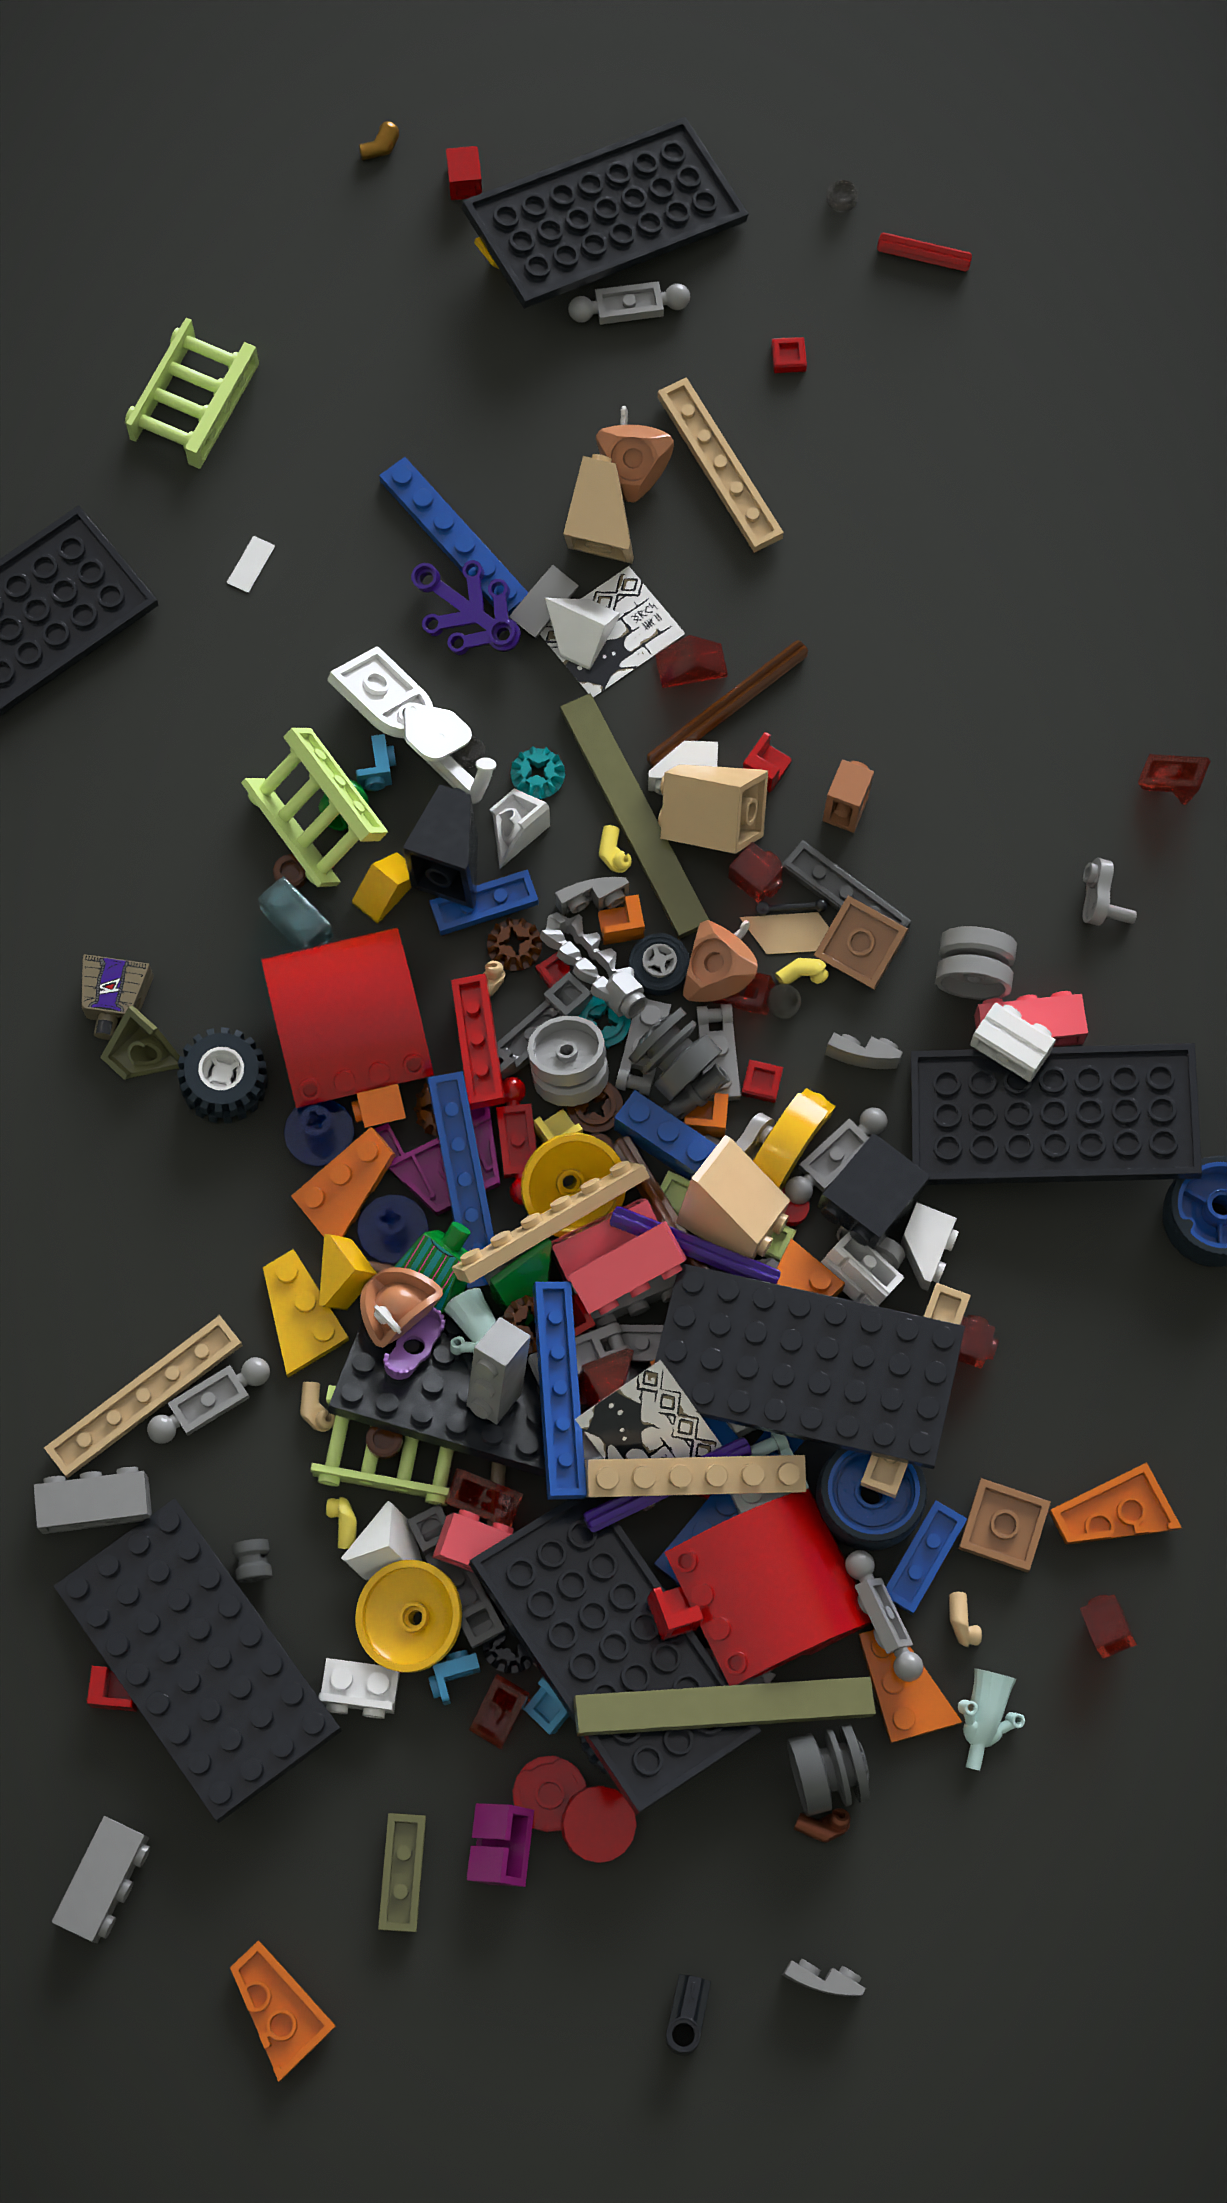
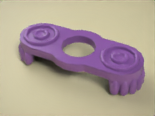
M433 1307L424 1318L397 1339L396 1347L390 1355L384 1354L383 1363L385 1371L391 1378L396 1380L408 1378L418 1365L430 1356L433 1345L441 1336L445 1327L444 1315L441 1314L440 1310ZM411 1339L419 1340L423 1343L424 1350L419 1354H410L405 1351L404 1343Z

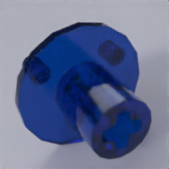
M333 1100L294 1108L286 1120L284 1129L286 1145L292 1155L306 1165L317 1167L326 1166L352 1144L355 1133L351 1116L343 1106Z
M386 1195L376 1198L365 1207L359 1218L357 1233L362 1248L370 1257L381 1263L397 1264L423 1233L428 1232L429 1226L425 1212L415 1201L401 1195Z

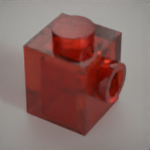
M751 842L729 865L728 878L759 903L766 896L769 898L773 897L783 884V881H781L783 866H781L782 863L775 854L770 851L764 852Z
M968 1315V1318L963 1317L960 1325L965 1326L958 1361L982 1368L986 1359L993 1360L999 1340L993 1338L996 1327L988 1325L989 1321L980 1316Z
M1114 1594L1110 1596H1096L1088 1601V1605L1080 1608L1095 1648L1102 1658L1137 1645L1123 1608Z

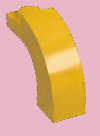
M808 1088L801 1094L798 1093L792 1100L753 1160L780 1190L784 1188L791 1172L808 1144L831 1117L836 1107L827 1101L824 1096Z

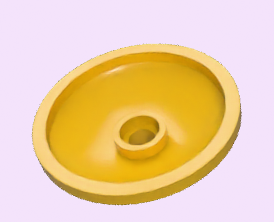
M566 1133L551 1138L535 1150L522 1174L521 1196L527 1213L529 1215L540 1213L541 1215L551 1209L550 1204L556 1199L566 1195L571 1197L581 1191L580 1186L594 1178L602 1179L611 1173L610 1168L621 1162L620 1158L609 1145L592 1135ZM573 1176V1183L567 1187L563 1186L564 1178ZM626 1192L553 1235L561 1237L613 1212L616 1206L622 1207Z
M419 1560L393 1562L376 1572L364 1586L356 1607L355 1621L357 1634L366 1653L376 1663L387 1669L411 1673L430 1668L448 1654L459 1635L462 1623V1605L459 1593L452 1580L442 1570L432 1564ZM420 1612L422 1620L416 1625L414 1623V1616Z

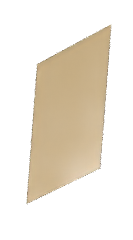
M818 912L739 917L742 922L746 920L750 922L748 930L766 954L816 951L829 929V926Z

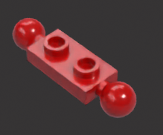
M507 1077L502 1080L507 1106L496 1107L504 1178L515 1177V1181L510 1186L511 1199L516 1204L524 1206L521 1196L522 1174L529 1158L537 1149L531 1103H520L526 1094V1087L522 1080L517 1077Z

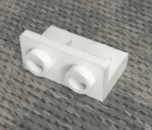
M326 1658L322 1689L318 1698L326 1705V1709L332 1713L347 1714L348 1708L363 1710L362 1716L384 1719L385 1713L394 1714L400 1672L387 1669L381 1665Z

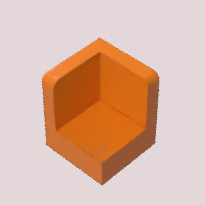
M639 894L626 896L625 907L598 912L603 945L644 938L645 925Z
M714 1093V1101H708L703 1107H696L684 1117L683 1123L703 1136L710 1134L713 1137L723 1138L726 1130L729 1094Z

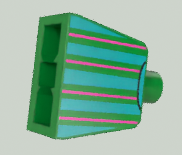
M452 1222L446 1233L440 1230L423 1233L394 1266L417 1271L432 1279L442 1288L443 1296L434 1306L437 1310L441 1311V1314L445 1313L444 1309L447 1303L455 1296L464 1292L467 1286V1282L457 1279L452 1269V1266L461 1262L460 1257L468 1252L463 1248V1245L471 1234L467 1227L458 1222Z

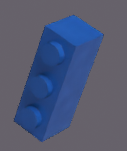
M636 1090L633 1091L614 1117L615 1131L624 1137H631L634 1144L690 1181L717 1146Z

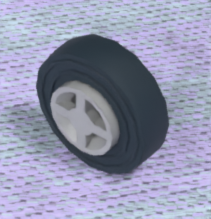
M663 933L651 934L639 940L631 950L628 966L634 970V978L643 986L645 993L656 996L669 995L680 989L685 983L690 957L683 943L675 937Z

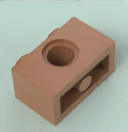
M842 759L827 794L822 821L854 833L869 799L874 771L859 761L849 762Z

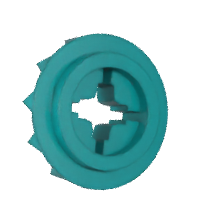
M532 746L530 750L520 752L515 761L512 762L511 780L514 787L537 799L553 795L564 782L565 767L559 755L554 754L547 747L540 749ZM530 764L532 766L535 765L537 768L546 766L544 768L545 779L539 775L529 778L532 774Z
M593 996L579 1017L592 1021L597 1026V1022L593 1020L601 1019L602 1015H605L606 1010H608V1022L613 1024V1026H605L601 1032L605 1041V1047L609 1049L611 1046L623 1041L629 1032L631 1018L628 1019L624 1015L618 1017L604 1000Z

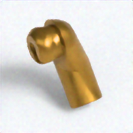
M390 121L382 123L375 141L359 144L362 160L388 155L392 152L399 138V129L394 123Z

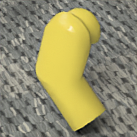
M606 825L602 831L598 852L599 857L611 871L623 873L631 866L632 858L629 853L625 855L617 847L620 829L616 826Z
M797 958L776 972L775 977L779 984L785 988L801 976H810L812 982L820 984L827 980L829 972L825 969L826 964L820 959Z
M330 1498L326 1504V1515L329 1518L338 1517V1548L349 1549L356 1540L357 1520L349 1500L346 1498Z

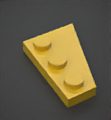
M294 1249L263 1267L287 1377L292 1376L349 1341V1337L331 1308L319 1306L320 1291Z

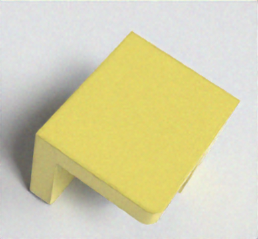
M564 1109L545 1121L540 1116L534 1120V1131L542 1143L566 1133H583V1128L580 1124L575 1125Z

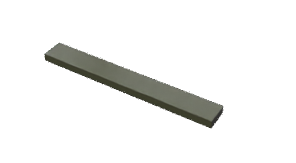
M591 693L560 706L562 716L678 939L696 932L700 923L709 920L668 840L660 839L661 827Z
M871 1677L575 1695L573 1698L577 1736L873 1717L876 1714Z

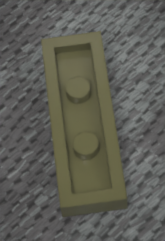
M388 1813L378 1930L417 1933L427 1818L424 1815Z

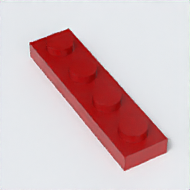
M484 973L451 980L469 1107L473 1110L504 1104L505 1096L487 976Z

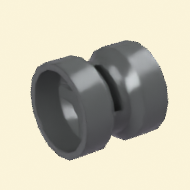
M250 1539L232 1544L233 1556L239 1560L238 1567L235 1570L238 1583L258 1582L273 1577L272 1566L265 1557L270 1552L268 1539Z

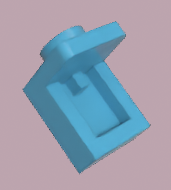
M385 734L371 736L376 767L356 770L357 782L363 789L368 791H378L385 788V786L392 785L390 766H396L394 746H386Z
M467 1650L457 1651L447 1655L446 1662L433 1665L435 1675L428 1678L434 1699L441 1697L443 1705L451 1704L445 1682L481 1672L476 1653L468 1655Z
M542 1677L538 1682L541 1688L523 1710L550 1735L558 1731L569 1717V1714L545 1678Z

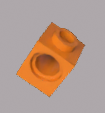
M398 1084L356 1093L358 1100L351 1102L356 1122L363 1121L365 1128L406 1118Z

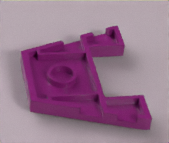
M489 1107L470 1109L485 1191L488 1192L500 1186V1177ZM388 1122L375 1128L396 1154L388 1169L436 1216L451 1210L438 1138L404 1153Z

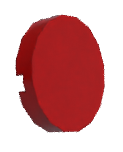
M556 1756L538 1757L527 1763L516 1777L512 1790L514 1806L534 1810L533 1829L546 1833L561 1831V1817L565 1807L568 1805L567 1802L572 1795L586 1787V1782L579 1769L569 1761Z
M600 1785L585 1787L572 1795L567 1802L568 1805L565 1807L564 1813H562L560 1822L562 1837L568 1848L582 1859L596 1863L612 1861L625 1853L634 1838L636 1819L634 1811L624 1796L616 1789Z

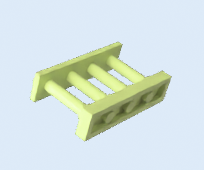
M185 318L181 327H177L173 331L170 346L136 406L130 407L126 414L125 424L130 440L136 442L142 430L146 429L183 445L188 464L201 469L259 365L256 347L244 342L239 352L229 353L196 339L192 320ZM187 351H193L228 366L229 370L224 379L216 380L181 365ZM173 376L213 392L214 397L209 405L206 404L203 407L165 390ZM158 402L199 419L194 432L190 431L187 433L151 418L150 416Z
M291 728L284 735V739L291 747V753L267 779L245 778L241 784L247 790L250 801L261 809L305 869V875L308 880L317 887L337 886L341 881L332 868L359 840L361 842L380 841L388 831L311 728ZM302 762L310 773V779L284 805L274 790ZM321 788L329 798V805L303 831L293 816ZM341 814L349 825V831L322 857L313 845V841Z
M329 1385L326 1396L328 1406L336 1386ZM337 1415L334 1420L325 1465L312 1463L311 1465L313 1477H318V1482L324 1485L339 1486L340 1482L426 1497V1503L432 1505L440 1504V1506H447V1501L456 1503L457 1500L456 1489L446 1488L454 1450L440 1446L432 1485L411 1481L419 1440L405 1436L397 1478L375 1474L378 1458L371 1454L367 1444L361 1472L339 1468L350 1419Z

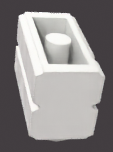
M994 1003L974 1032L970 1045L1023 1079L1031 1082L1051 1053L1056 1039L1051 1037L1052 1033L1045 1026L1038 1023L1031 1025L1023 1020L1021 1013L1010 1005L1002 1007L998 1003Z
M850 1232L820 1262L845 1282L843 1292L853 1301L877 1307L905 1278L877 1251L868 1245L863 1246L857 1243L850 1236Z

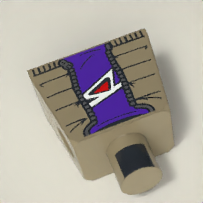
M83 955L82 1010L86 1018L96 1020L95 1037L110 1040L117 1028V1023H120L128 1007L133 1005L139 1012L141 1011L154 976L149 963Z

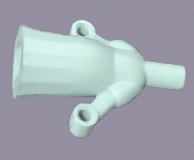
M473 1288L460 1293L452 1298L444 1309L445 1313L455 1321L471 1340V1342H465L461 1336L454 1337L450 1342V1352L455 1355L462 1353L474 1354V1347L496 1322L492 1311L484 1299L481 1288Z
M974 1668V1685L971 1700H961L958 1704V1710L965 1718L963 1733L965 1739L970 1744L966 1762L967 1768L980 1771L985 1748L997 1743L1001 1739L1002 1734L1014 1728H1021L1025 1724L1024 1716L1009 1712L1005 1717V1721L1001 1722L1011 1690L1017 1679Z

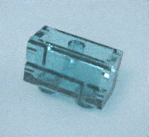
M285 877L280 878L258 898L261 912L298 950L324 945L333 937L330 923L321 914L317 913V910Z

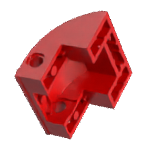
M398 927L261 959L296 1108L434 1076Z
M806 1489V1492H794L754 1507L664 1552L690 1606L699 1605L704 1618L700 1627L729 1686L745 1685L801 1655H812L872 1624L868 1614L864 1613L858 1604L859 1595L855 1588L857 1582L847 1573L845 1568L846 1560L832 1532L824 1522L810 1489Z

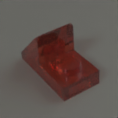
M1149 754L1138 784L1143 790L1173 792L1182 805H1186L1199 791L1211 761L1208 757Z

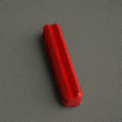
M884 232L879 236L877 244L879 252L965 272L969 270L972 260L970 252Z

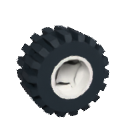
M221 1027V1033L215 1034L214 1028L206 1030L207 1036L204 1038L200 1034L193 1037L194 1045L191 1046L187 1043L183 1048L184 1057L180 1056L178 1060L179 1070L177 1071L182 1096L185 1097L187 1106L190 1110L194 1108L196 1115L202 1119L205 1115H208L209 1122L217 1123L218 1118H223L224 1124L232 1123L231 1117L236 1115L239 1121L247 1118L246 1111L249 1109L253 1113L258 1109L257 1101L263 1102L265 1088L268 1087L266 1063L261 1049L256 1048V1043L251 1037L245 1040L244 1033L236 1030L234 1035H232L229 1028Z

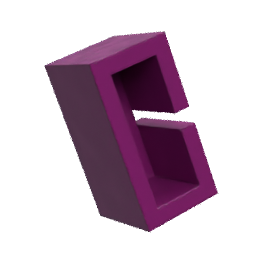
M476 1803L472 1838L477 1839L476 1846L470 1847L467 1881L500 1886H526L534 1810L513 1805Z

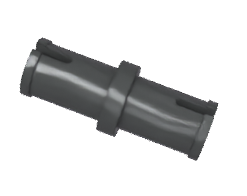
M714 1064L710 1070L694 1083L690 1081L685 1086L683 1092L662 1108L677 1119L682 1120L696 1107L706 1105L708 1103L707 1098L726 1083H729L730 1078L718 1064Z

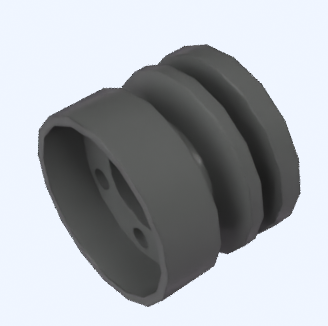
M681 1007L674 1013L661 1018L640 1038L634 1052L628 1058L634 1065L646 1055L651 1059L641 1070L644 1075L657 1067L663 1071L654 1086L669 1101H672L681 1093L685 1086L702 1073L722 1052L707 1034L694 1042L688 1038L697 1025L693 1020L682 1030L677 1027L687 1015Z
M850 1723L839 1726L841 1743L837 1742L831 1727L825 1729V1747L819 1748L812 1733L787 1739L789 1760L796 1788L807 1817L832 1810L831 1792H838L845 1807L852 1804L850 1787H853L860 1803L870 1800V1774L863 1747L856 1738Z

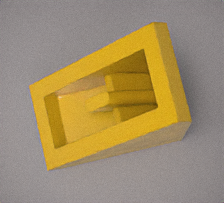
M396 852L372 863L352 899V904L377 924L412 888L405 858Z
M324 1234L319 1306L347 1310L361 1294L364 1285L377 1273L352 1239Z

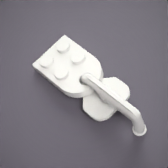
M378 646L330 672L327 681L373 726L387 735L405 738L406 743L453 788H459L470 794L472 804L479 803L482 800L491 780L493 770L496 768V762L490 758H481L476 762L478 771L475 778L468 774L450 755L469 743L472 736L470 728L454 712L433 707L426 692Z

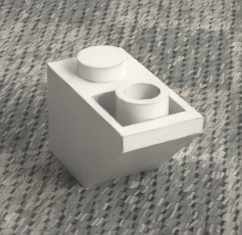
M683 741L649 770L648 791H655L663 795L660 790V784L664 773L679 764L717 767L718 742Z
M916 1203L901 1245L920 1287L928 1291L932 1281L939 1283L946 1263L940 1261L944 1249L952 1250L959 1231L953 1229L957 1218Z

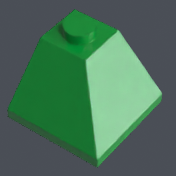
M546 1238L489 1279L491 1297L503 1312L506 1311L512 1301L520 1299L525 1295L533 1297L532 1286L535 1282L550 1281L552 1267V1242L550 1239ZM528 1310L526 1321L520 1325L531 1327L535 1324L533 1314Z

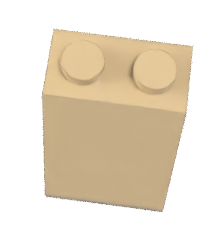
M592 454V458L583 456L563 533L567 547L632 564L634 556L616 463H611V458L600 454Z
M680 764L666 771L660 784V790L663 794V805L658 817V824L661 827L660 839L736 854L762 838L764 835L768 771Z
M725 1135L691 1178L675 1223L708 1242L754 1260L757 1255L763 1257L773 1241V1238H771L772 1234L775 1232L779 1235L786 1226L790 1216L786 1215L785 1212L790 1199L730 1137Z

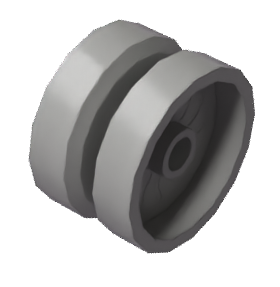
M961 926L944 931L939 948V955L943 960L938 962L935 984L939 989L948 994L962 998L987 1000L1003 998L1009 995L1012 989L1014 974L1010 966L1015 962L1017 942L1013 937L1004 932L977 926Z
M561 1016L549 1019L538 1026L530 1036L527 1052L531 1065L532 1079L536 1092L545 1101L557 1106H577L588 1103L601 1094L608 1083L609 1067L602 1032L592 1021L579 1016Z

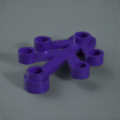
M470 560L464 564L462 573L467 579L469 600L442 582L439 572L432 564L421 563L413 569L411 579L420 591L425 593L433 591L460 611L440 616L436 614L426 615L422 621V627L428 635L438 636L444 629L478 624L486 630L468 635L460 632L451 634L447 644L454 654L463 655L469 648L489 644L497 651L506 652L512 650L519 643L521 632L516 622L509 619L507 598L510 595V588L504 580L494 579L488 586V592L494 600L495 619L485 613L481 580L485 572L478 561ZM472 567H478V573L475 576L468 575ZM427 575H432V582L427 585L423 584V579ZM497 586H504L503 593L500 595L494 594V589ZM437 620L438 626L433 630H429V623ZM503 631L510 632V635L506 640L499 639V636ZM457 639H463V646L458 649L454 648V642Z

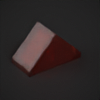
M688 635L655 655L662 688L728 676L721 643Z
M626 1348L581 1366L578 1381L579 1387L590 1407H593L625 1384L631 1368L634 1350Z
M457 1468L444 1503L458 1511L466 1510L480 1516V1519L512 1527L523 1493Z
M497 1674L469 1730L501 1749L522 1715L523 1709L529 1703L530 1693Z

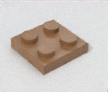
M848 895L814 956L875 990L909 929Z
M981 1478L958 1549L1028 1573L1051 1501Z

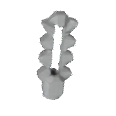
M558 912L548 916L545 930L541 931L540 939L548 947L558 950L557 957L560 960L574 966L573 973L578 979L592 984L590 992L593 996L604 1000L618 1017L624 1015L630 1019L641 1013L648 1002L647 998L643 995V986L634 978V970L631 967L615 969L617 952L612 948L599 950L600 935L597 932L591 934L583 933L582 917L580 914L572 918H567ZM563 933H570L574 938V942L576 944L580 943L587 950L589 957L592 960H596L607 971L609 980L604 976H600L597 968L587 958L581 957L580 951L571 941L567 942Z

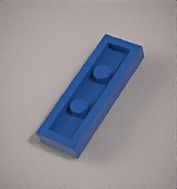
M528 869L477 885L476 905L473 909L440 897L429 900L441 936L539 905Z
M935 1500L886 1586L894 1605L911 1615L914 1614L967 1518Z

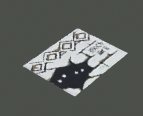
M628 566L581 598L591 599L620 613L619 619L590 670L560 657L551 621L540 635L587 693H591L592 697H595L685 633Z
M661 1360L575 1419L604 1459L701 1457L722 1446L701 1415L695 1412L697 1411Z

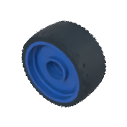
M1218 1155L1201 1159V1179H1174L1164 1199L1162 1216L1165 1232L1174 1248L1184 1255L1185 1258L1190 1259V1261L1209 1267L1227 1266V1214L1220 1215L1212 1207V1203H1219L1227 1210V1156Z
M838 1448L824 1464L816 1486L818 1509L833 1536L849 1547L866 1551L886 1549L904 1540L918 1525L926 1506L927 1486L921 1466L908 1464L896 1498L877 1492L879 1502L869 1504L861 1497V1491L868 1488L860 1485L871 1455Z

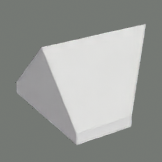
M545 598L560 657L590 670L619 619L620 613L591 599Z
M515 788L489 809L493 815L499 868H502L550 827V809L547 803Z
M389 1501L386 1502L341 1557L364 1580H369L381 1568L393 1562L401 1560L422 1561L417 1541L407 1523L408 1519Z

